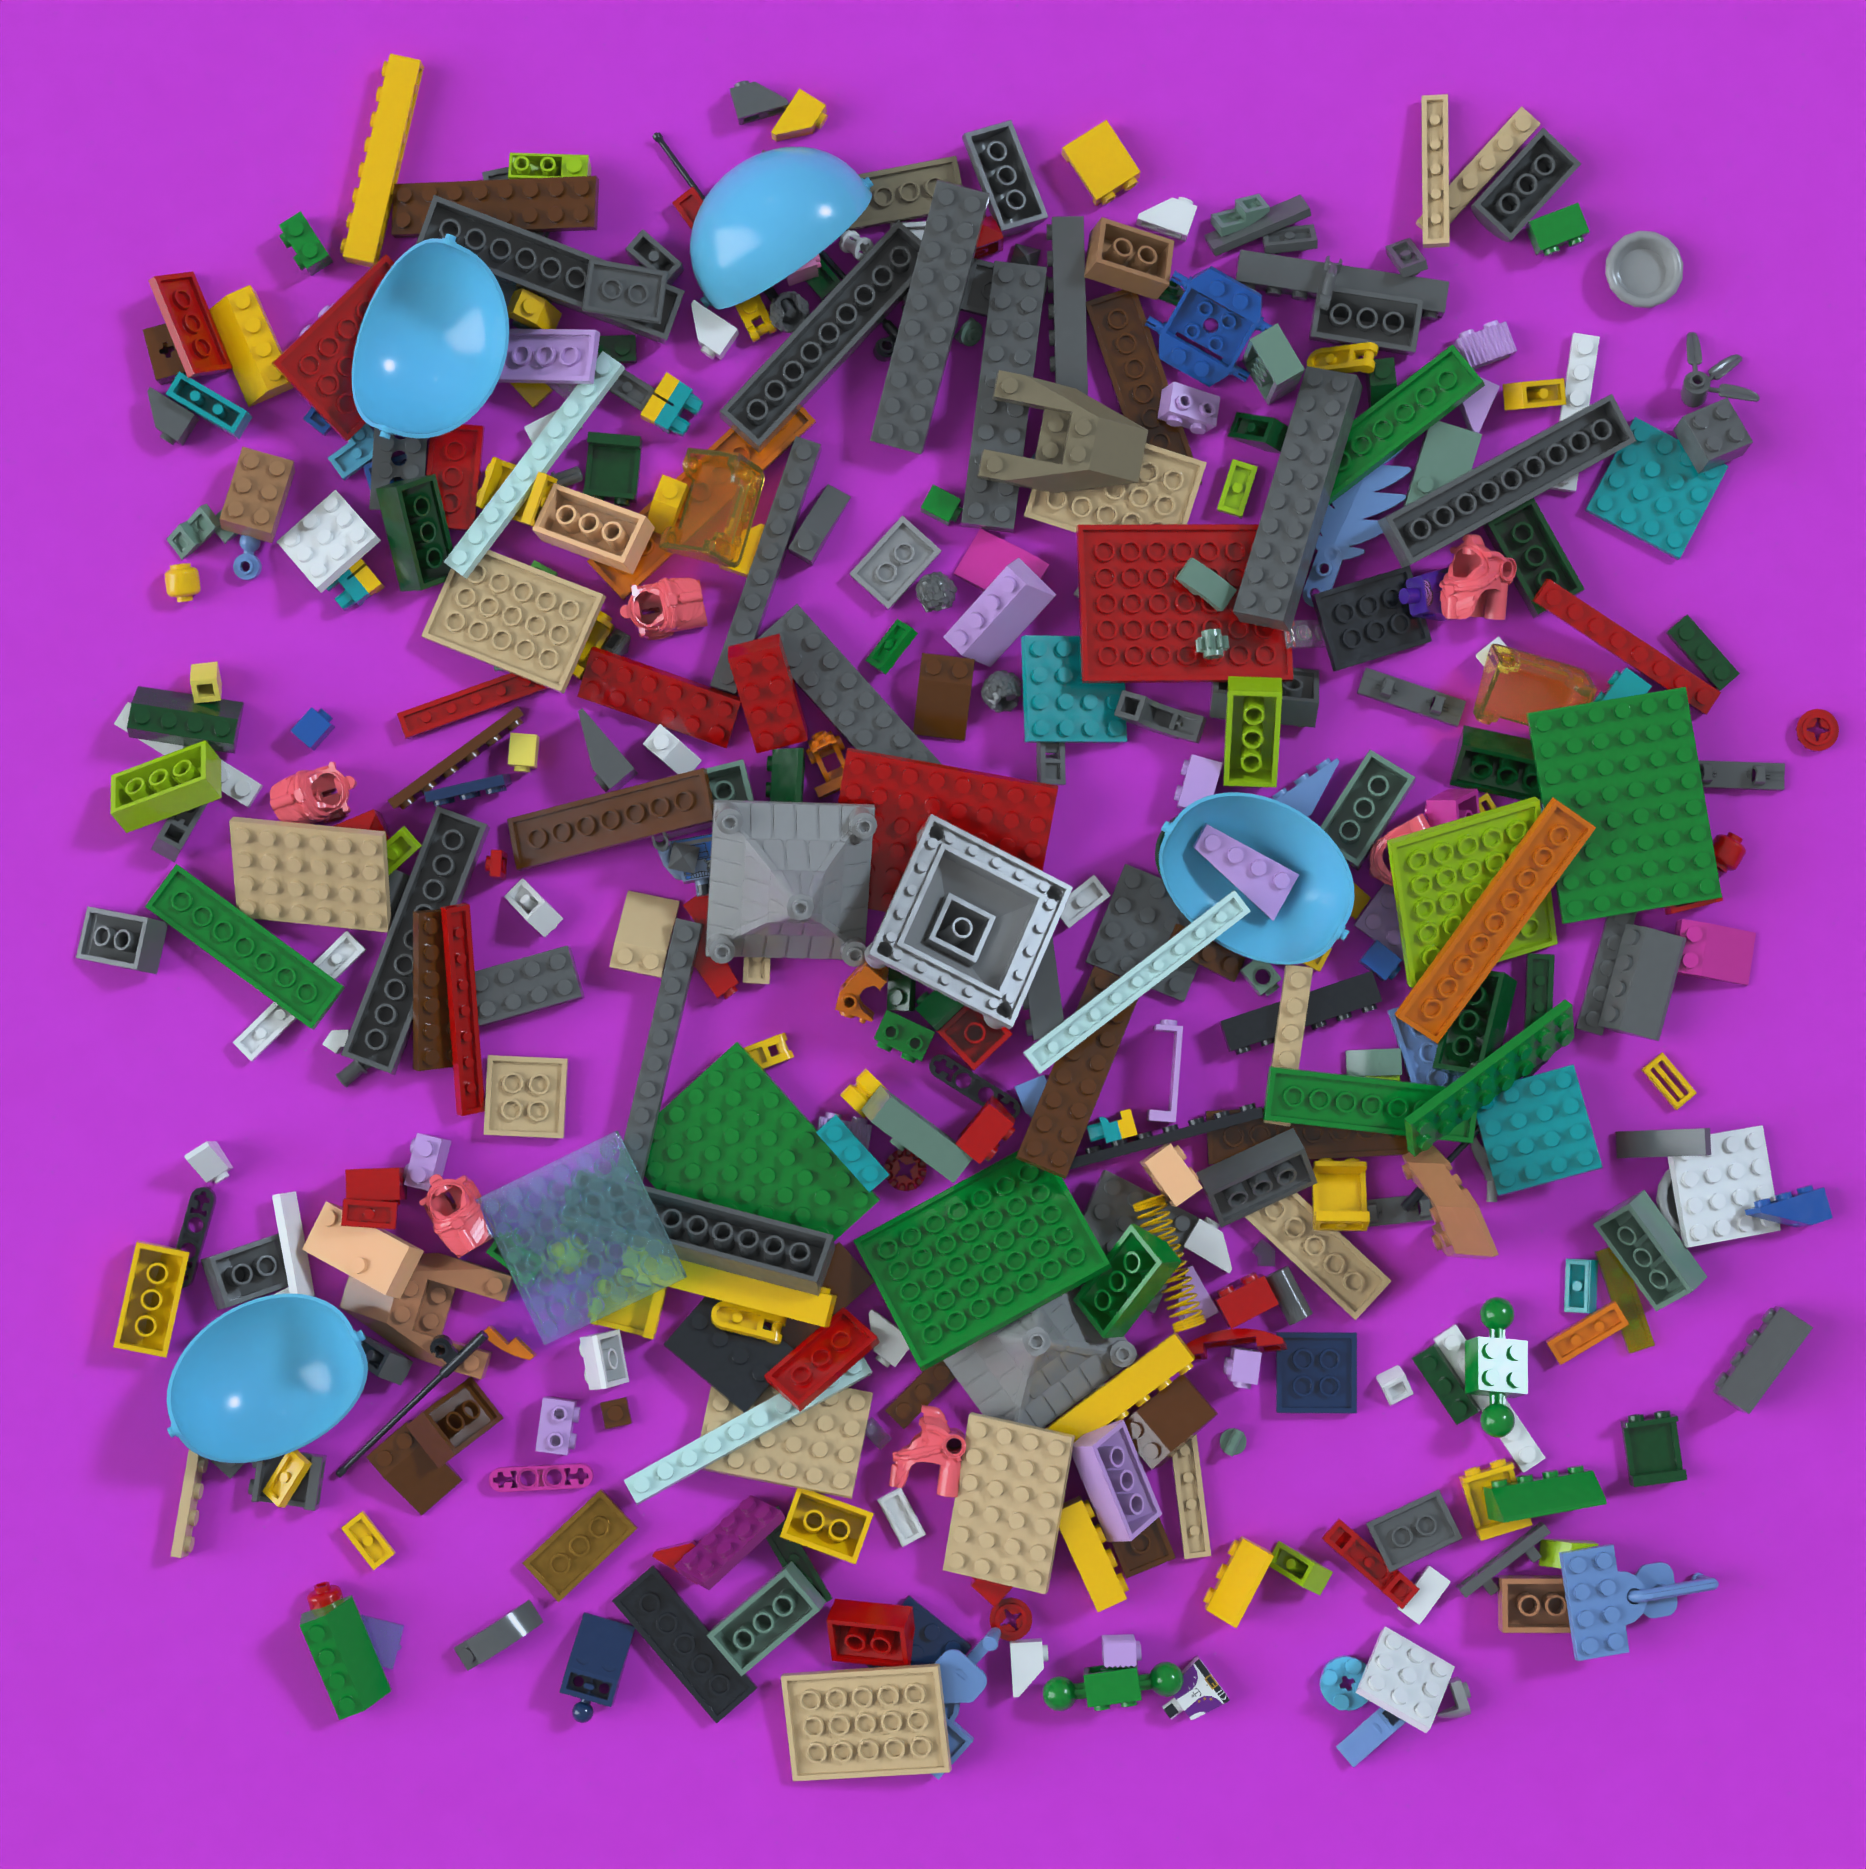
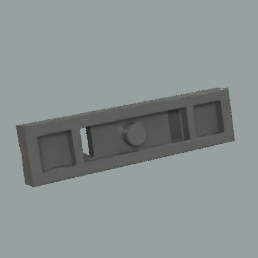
M1365 668L1357 691L1359 695L1455 727L1459 725L1466 704L1464 700L1369 668ZM1433 697H1434V698H1435V701H1434V704H1433L1432 708L1430 709V706H1431V703H1432V700H1433Z
M1037 743V782L1051 785H1066L1065 743Z
M1698 760L1703 788L1784 790L1785 763ZM1752 769H1754V770L1756 771V777H1755V780H1754L1753 782H1752Z
M1425 1194L1418 1201L1421 1207L1420 1214L1418 1212V1203L1409 1212H1406L1400 1206L1409 1195L1367 1200V1211H1370L1368 1227L1433 1220L1429 1211L1433 1206Z
M1539 1522L1456 1587L1465 1598L1481 1586L1492 1596L1499 1588L1491 1578L1524 1553L1533 1563L1539 1560L1542 1556L1534 1545L1551 1532L1544 1523Z

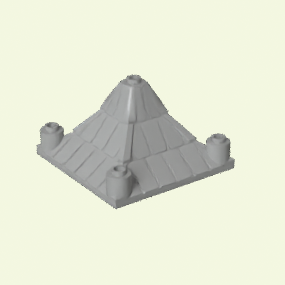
M714 800L705 947L706 957H711L713 961L720 964L731 961L733 957L843 959L847 965L852 967L864 964L866 961L864 954L867 948L865 942L872 838L877 829L875 806L873 804Z
M931 814L925 826L917 833V845L874 941L865 949V960L868 965L876 969L888 966L911 979L981 1013L984 1016V1021L991 1028L1001 1029L1006 1027L1011 1029L1073 887Z
M1085 1283L943 1361L983 1415L1045 1428L1121 1369L1132 1365L1139 1355L1136 1353L1135 1347L1125 1337L1102 1338L1073 1299Z

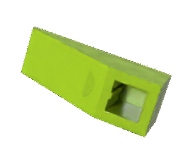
M510 153L508 179L591 176L589 155Z

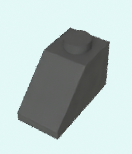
M741 81L736 83L734 88H730L739 125L784 113L789 105L786 98L757 82Z
M150 387L147 392L155 427L162 433L160 438L171 445L177 442L183 446L200 419L192 412Z
M365 1335L366 1340L362 1341V1346L366 1354L368 1370L380 1378L402 1385L413 1361L400 1352Z

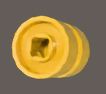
M866 1068L855 1078L856 1084H849L840 1094L863 1118L866 1116L861 1109L880 1085L883 1086Z

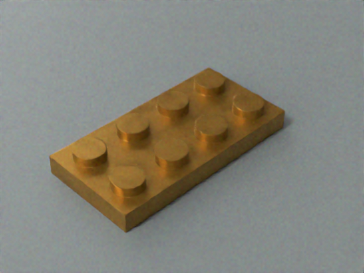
M601 1489L522 1564L560 1602L637 1529V1526Z

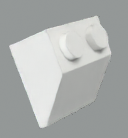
M620 1329L580 1337L579 1350L584 1358V1377L589 1385V1390L606 1389L629 1382Z

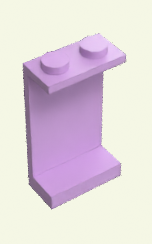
M1161 1019L1160 1024L1154 1025L1153 1031L1174 1033L1168 1111L1147 1110L1146 1121L1175 1123L1183 1026H1177L1176 1020Z

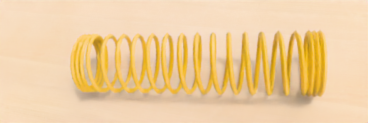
M1158 1195L1134 1203L1132 1206L1135 1212L1161 1206L1138 1216L1136 1219L1164 1214L1141 1224L1139 1227L1142 1228L1167 1222L1148 1232L1154 1234L1170 1230L1157 1236L1162 1240L1174 1238L1168 1241V1244L1178 1239L1177 1235L1164 1237L1174 1232L1176 1228L1161 1229L1173 1222L1172 1219L1160 1220L1171 1213L1170 1211L1157 1212L1168 1205L1165 1203L1167 1201L1165 1200V1195ZM1171 1244L1169 1246L1175 1247L1172 1249L1175 1251L1181 1247V1244ZM1175 1252L1179 1258L1184 1255L1183 1252ZM1181 1260L1182 1262L1177 1268L1185 1265L1187 1261ZM1188 1268L1175 1270L1173 1273L1184 1272L1169 1278L1166 1283L1184 1279L1188 1280L1161 1291V1293L1191 1287L1163 1300L1166 1302L1192 1296L1167 1307V1310L1195 1304L1170 1315L1169 1318L1198 1312L1193 1316L1173 1323L1171 1326L1174 1332L1184 1331L1206 1322L1204 1315H1200L1203 1310H1191L1200 1305V1302H1188L1197 1297L1198 1294H1185L1195 1287L1194 1285H1184L1191 1281L1192 1277H1180L1189 1272Z

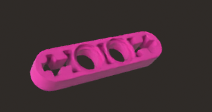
M585 1463L499 1467L492 1471L489 1476V1484L492 1489L498 1492L584 1488L592 1482L594 1473L593 1469ZM565 1468H570L569 1474H576L579 1472V1468H583L584 1473H588L589 1477L584 1479V1483H580L579 1478H570L571 1484H566L567 1472ZM557 1469L561 1472L562 1480L559 1484H552L548 1481L547 1475L550 1470ZM527 1470L532 1471L536 1477L534 1484L530 1486L524 1485L521 1481V1474ZM512 1471H517L515 1480L518 1487H513L514 1481H507L504 1483V1487H500V1483L494 1480L495 1477L499 1476V1472H503L504 1477L514 1476Z

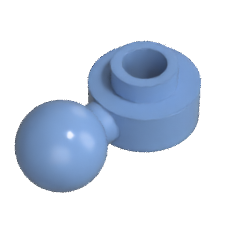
M241 535L239 543L244 550V554L239 555L235 559L233 569L239 578L253 580L259 576L262 570L261 561L254 555V551L260 547L261 540ZM244 562L250 564V569L247 572L242 568Z

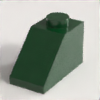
M1394 357L1374 359V372L1365 373L1369 408L1397 387Z
M1237 412L1228 437L1267 452L1280 454L1288 426L1275 418Z

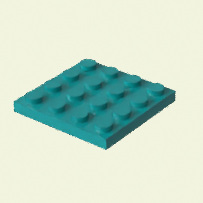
M1635 417L1629 427L1636 441L1615 453L1585 511L1679 560L1721 482L1728 465L1722 464L1698 474L1678 439Z
M1022 636L1025 742H1127L1126 721L1114 715L1122 690H1125V683H1082L1080 636Z
M1574 1064L1515 1080L1510 1089L1502 1091L1493 1098L1490 1104L1482 1106L1477 1110V1121L1498 1196L1603 1169Z

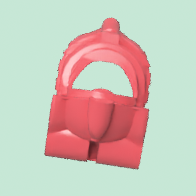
M1466 534L1462 539L1464 543H1461L1458 547L1450 548V552L1455 553L1454 558L1449 566L1448 573L1445 574L1444 579L1439 584L1440 588H1442V591H1440L1442 614L1447 619L1484 617L1485 619L1505 620L1508 585L1513 582L1517 570L1516 562L1513 558L1504 557L1500 552L1490 551L1485 547L1481 536Z
M662 578L654 584L636 586L634 584L631 586L632 595L628 605H623L620 609L621 616L624 619L631 618L632 622L639 629V636L647 638V640L662 639L672 636L674 632L708 626L700 580L692 578ZM642 611H643V612L655 611V613L643 615V614H642Z
M329 762L327 766L310 771L301 770L277 782L270 790V804L278 819L283 822L315 824L321 821L325 823L337 821L349 816L351 809L347 803L350 790L357 786V781L351 776L345 777L340 771L336 770V762Z
M1423 813L1396 827L1384 837L1379 838L1375 844L1373 843L1369 855V875L1372 878H1377L1381 882L1393 887L1391 871L1388 870L1383 861V852L1387 846V840L1430 828Z
M439 1174L430 1177L429 1182L432 1187L429 1189L427 1196L419 1200V1204L425 1208L433 1222L434 1232L438 1234L440 1239L457 1258L464 1256L476 1249V1247L499 1235L482 1205V1196L471 1179L466 1175H462L458 1179H443ZM449 1192L452 1198L454 1199L455 1203L452 1204L451 1200L445 1193Z
M922 1405L921 1412L923 1417L919 1418V1425L922 1431L916 1434L908 1445L902 1447L899 1451L892 1452L895 1463L891 1466L889 1486L903 1488L912 1465L916 1462H930L940 1465L937 1495L958 1497L962 1455L966 1450L965 1434L958 1428H949L948 1420H946L944 1413L939 1408ZM952 1438H956L961 1441V1444L958 1447L952 1448L947 1445V1442Z

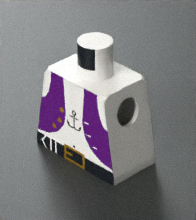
M1197 1655L1182 1670L1184 1678L1182 1688L1162 1708L1171 1720L1182 1711H1185L1189 1718L1194 1720L1227 1703L1230 1699Z

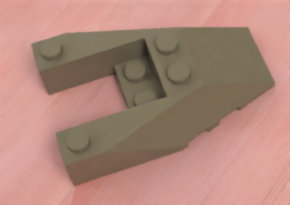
M998 371L992 400L1044 410L1035 459L984 449L981 455L977 478L1050 493L1138 483L1147 440V429L1075 388L1022 374Z

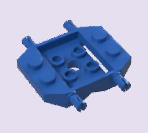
M1212 266L1189 278L1175 270L1170 281L1182 286L1185 290L1167 322L1161 323L1149 316L1144 325L1160 335V360L1208 387L1228 375H1234L1246 382L1251 372L1237 366L1238 362L1236 361L1254 330L1263 332L1272 327V325L1263 321L1262 295ZM1208 318H1214L1217 320L1219 327L1214 331L1206 329L1204 321ZM1178 332L1223 358L1220 361L1175 334Z

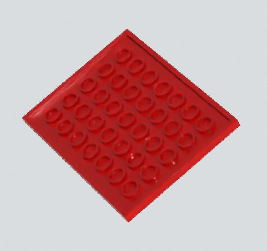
M1259 524L1077 525L1082 683L1228 682V676L1282 678V682H1292L1291 631L1240 622L1233 612ZM1189 558L1196 559L1237 590L1223 611L1215 610L1200 595H1193L1175 579ZM1221 629L1222 636H1228L1229 648L1227 651H1223L1224 656L1222 658L1204 659L1203 652H1196L1195 640L1198 637H1202L1201 631Z
M847 748L838 803L873 804L877 821V829L872 838L868 909L887 912L917 845V833L925 826L931 814L1043 871L1058 786Z

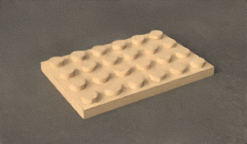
M1146 443L1138 483L1060 493L1032 489L1023 516L1075 533L1077 525L1187 524L1207 462Z
M488 550L467 579L452 568L450 569L421 636L424 639L564 694L606 596Z
M242 817L231 818L229 824L236 907L252 919L389 932L392 922L386 831Z
M770 1385L750 1409L774 1397L779 1392ZM712 1386L700 1437L743 1414L742 1411ZM846 1388L701 1470L852 1499L873 1393Z
M974 1412L969 1414L965 1436L966 1450L962 1455L958 1497H955L943 1566L944 1571L1041 1594L1048 1593L1075 1435Z
M940 1664L783 1673L781 1675L793 1781L951 1772L952 1766Z

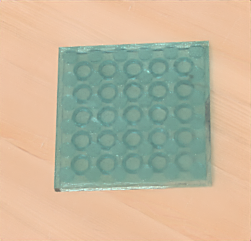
M618 1131L476 1199V1202L481 1205L480 1209L483 1212L484 1219L544 1345L687 1277Z

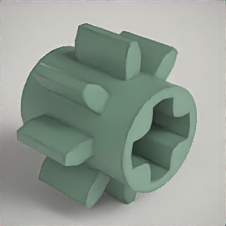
M1221 629L1201 631L1202 637H1198L1195 640L1196 652H1203L1204 659L1222 658L1224 656L1223 651H1227L1229 648L1228 636H1222Z

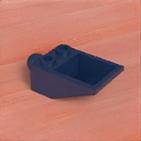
M584 1612L559 1692L581 1699L572 1709L573 1718L577 1722L586 1723L591 1720L594 1713L591 1702L609 1707L614 1705L634 1635V1626ZM576 1676L583 1678L584 1683L582 1686L575 1685L574 1679ZM603 1683L609 1686V1692L606 1694L600 1691V1685Z

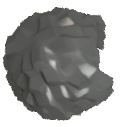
M795 291L781 293L775 299H772L770 304V321L781 332H794L810 315L808 301Z
M941 571L922 576L915 588L917 598L926 612L951 608L953 601H955V593L957 592L954 582Z
M1004 670L994 672V674L988 676L981 688V696L984 703L997 713L1003 711L1011 712L1018 705L1022 681L1012 672L1008 673Z

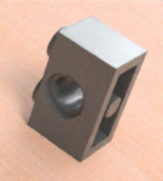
M643 229L625 248L627 255L640 267L668 271L667 284L672 285L684 271L683 264Z

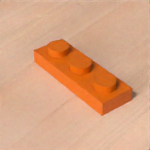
M1613 1300L1546 1340V1343L1559 1364L1562 1365L1626 1327L1629 1323L1616 1301Z

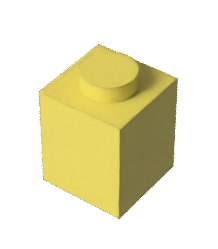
M218 661L191 664L190 684L194 704L221 701L222 681Z
M510 733L508 765L514 767L515 772L530 773V768L537 769L540 738L538 735Z

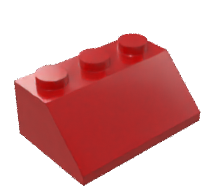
M844 1599L834 1600L826 1619L832 1661L885 1667L911 1665L915 1631L913 1607Z

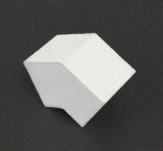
M332 1030L323 1042V1045L334 1053L339 1054L345 1046L350 1030Z

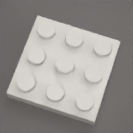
M334 490L276 542L322 593L381 540L337 490Z
M1384 1627L1380 1632L1355 1693L1427 1733L1431 1729L1455 1666L1391 1629Z

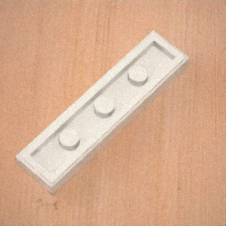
M296 1191L272 1195L290 1294L315 1296L308 1255L306 1251L302 1250L305 1238Z

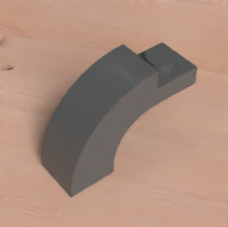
M1122 690L1114 714L1124 721L1152 732L1198 744L1207 718L1204 716L1175 709L1153 701L1146 696Z
M529 1599L485 1629L454 1647V1650L468 1671L543 1623V1620Z

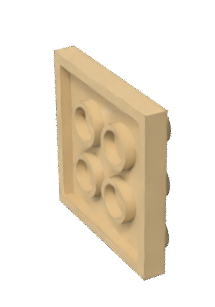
M488 1055L484 1135L564 1138L568 1059Z

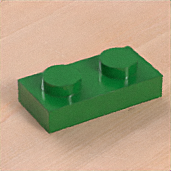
M897 619L865 661L886 675L918 633L912 627Z

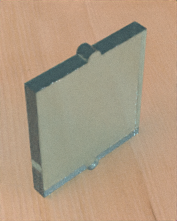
M360 1614L382 1667L393 1669L397 1652L402 1647L400 1641L404 1625Z

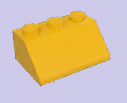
M797 1488L780 1538L856 1565L874 1513L814 1491Z
M1243 1536L1240 1537L1239 1541L1234 1539L1228 1550V1554L1231 1556L1227 1564H1221L1215 1576L1218 1578L1214 1589L1209 1587L1203 1599L1206 1603L1204 1607L1208 1612L1235 1628L1238 1627L1274 1557L1269 1550Z

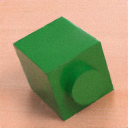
M933 484L921 506V512L949 526L951 521L956 522L963 508L960 507V498Z

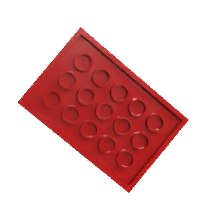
M387 254L272 362L273 366L345 442L366 424L359 415L354 403L352 364L358 333L366 310L382 279L394 265V262Z

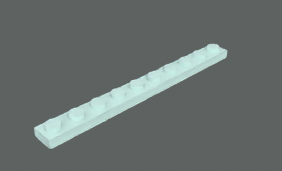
M602 351L596 362L594 384H577L445 559L444 563L467 579L530 496L538 471L545 474L548 472L625 370L621 363Z
M1235 890L1025 1050L1023 1054L1036 1071L1041 1074L1251 911Z
M863 1357L801 1412L779 1393L626 1478L624 1482L636 1504L639 1505L870 1376L872 1370Z

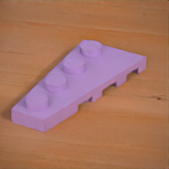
M1206 823L1193 845L1206 860L1274 921L1299 874Z

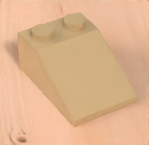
M628 891L609 967L662 978L680 901Z

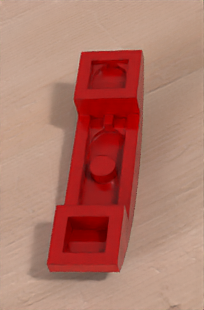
M1246 1328L1226 1329L1208 1333L1186 1344L1195 1356L1194 1361L1208 1359L1207 1349L1234 1345L1257 1343V1348L1261 1353L1287 1350V1345L1283 1338L1266 1331Z
M1338 1518L1322 1537L1329 1546L1401 1609L1420 1590L1399 1570L1389 1573L1381 1554L1341 1519Z

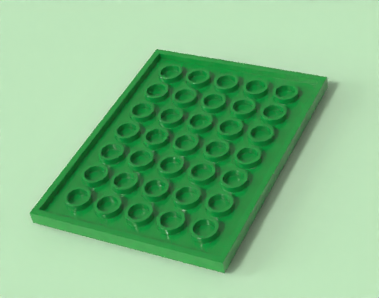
M1686 687L1526 714L1542 809L1544 810L1552 797H1554L1596 827L1555 883L1562 924L1722 898Z
M736 1042L659 1112L644 1175L656 1189L831 1234L834 1236V1241L881 1200L873 1191L868 1192L816 1133L818 1131L817 1128L739 1042Z
M1018 1151L853 1240L922 1372L1112 1268L1062 1177L1016 1159Z

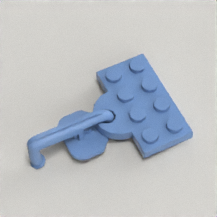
M1613 1544L1559 1552L1574 1658L1577 1661L1628 1653L1629 1645L1626 1625L1635 1622L1642 1614L1649 1618L1669 1616L1677 1608V1596L1711 1591L1719 1586L1715 1578L1701 1573H1695L1691 1581L1675 1583L1673 1570L1668 1564L1663 1562L1644 1564L1635 1575L1626 1571H1618Z
M997 1627L990 1629L967 1656L957 1649H949L934 1663L940 1664L951 1765L974 1741V1737L963 1729L955 1719L959 1714L960 1703L973 1702L986 1687V1674L976 1664L988 1651L997 1649L1001 1636V1630ZM932 1773V1775H933L934 1777H936L938 1780H939V1779L941 1778V1776L944 1774V1773Z

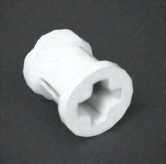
M847 230L840 238L839 247L843 252L852 253L855 259L861 260L873 248V242L869 238H861L854 230Z

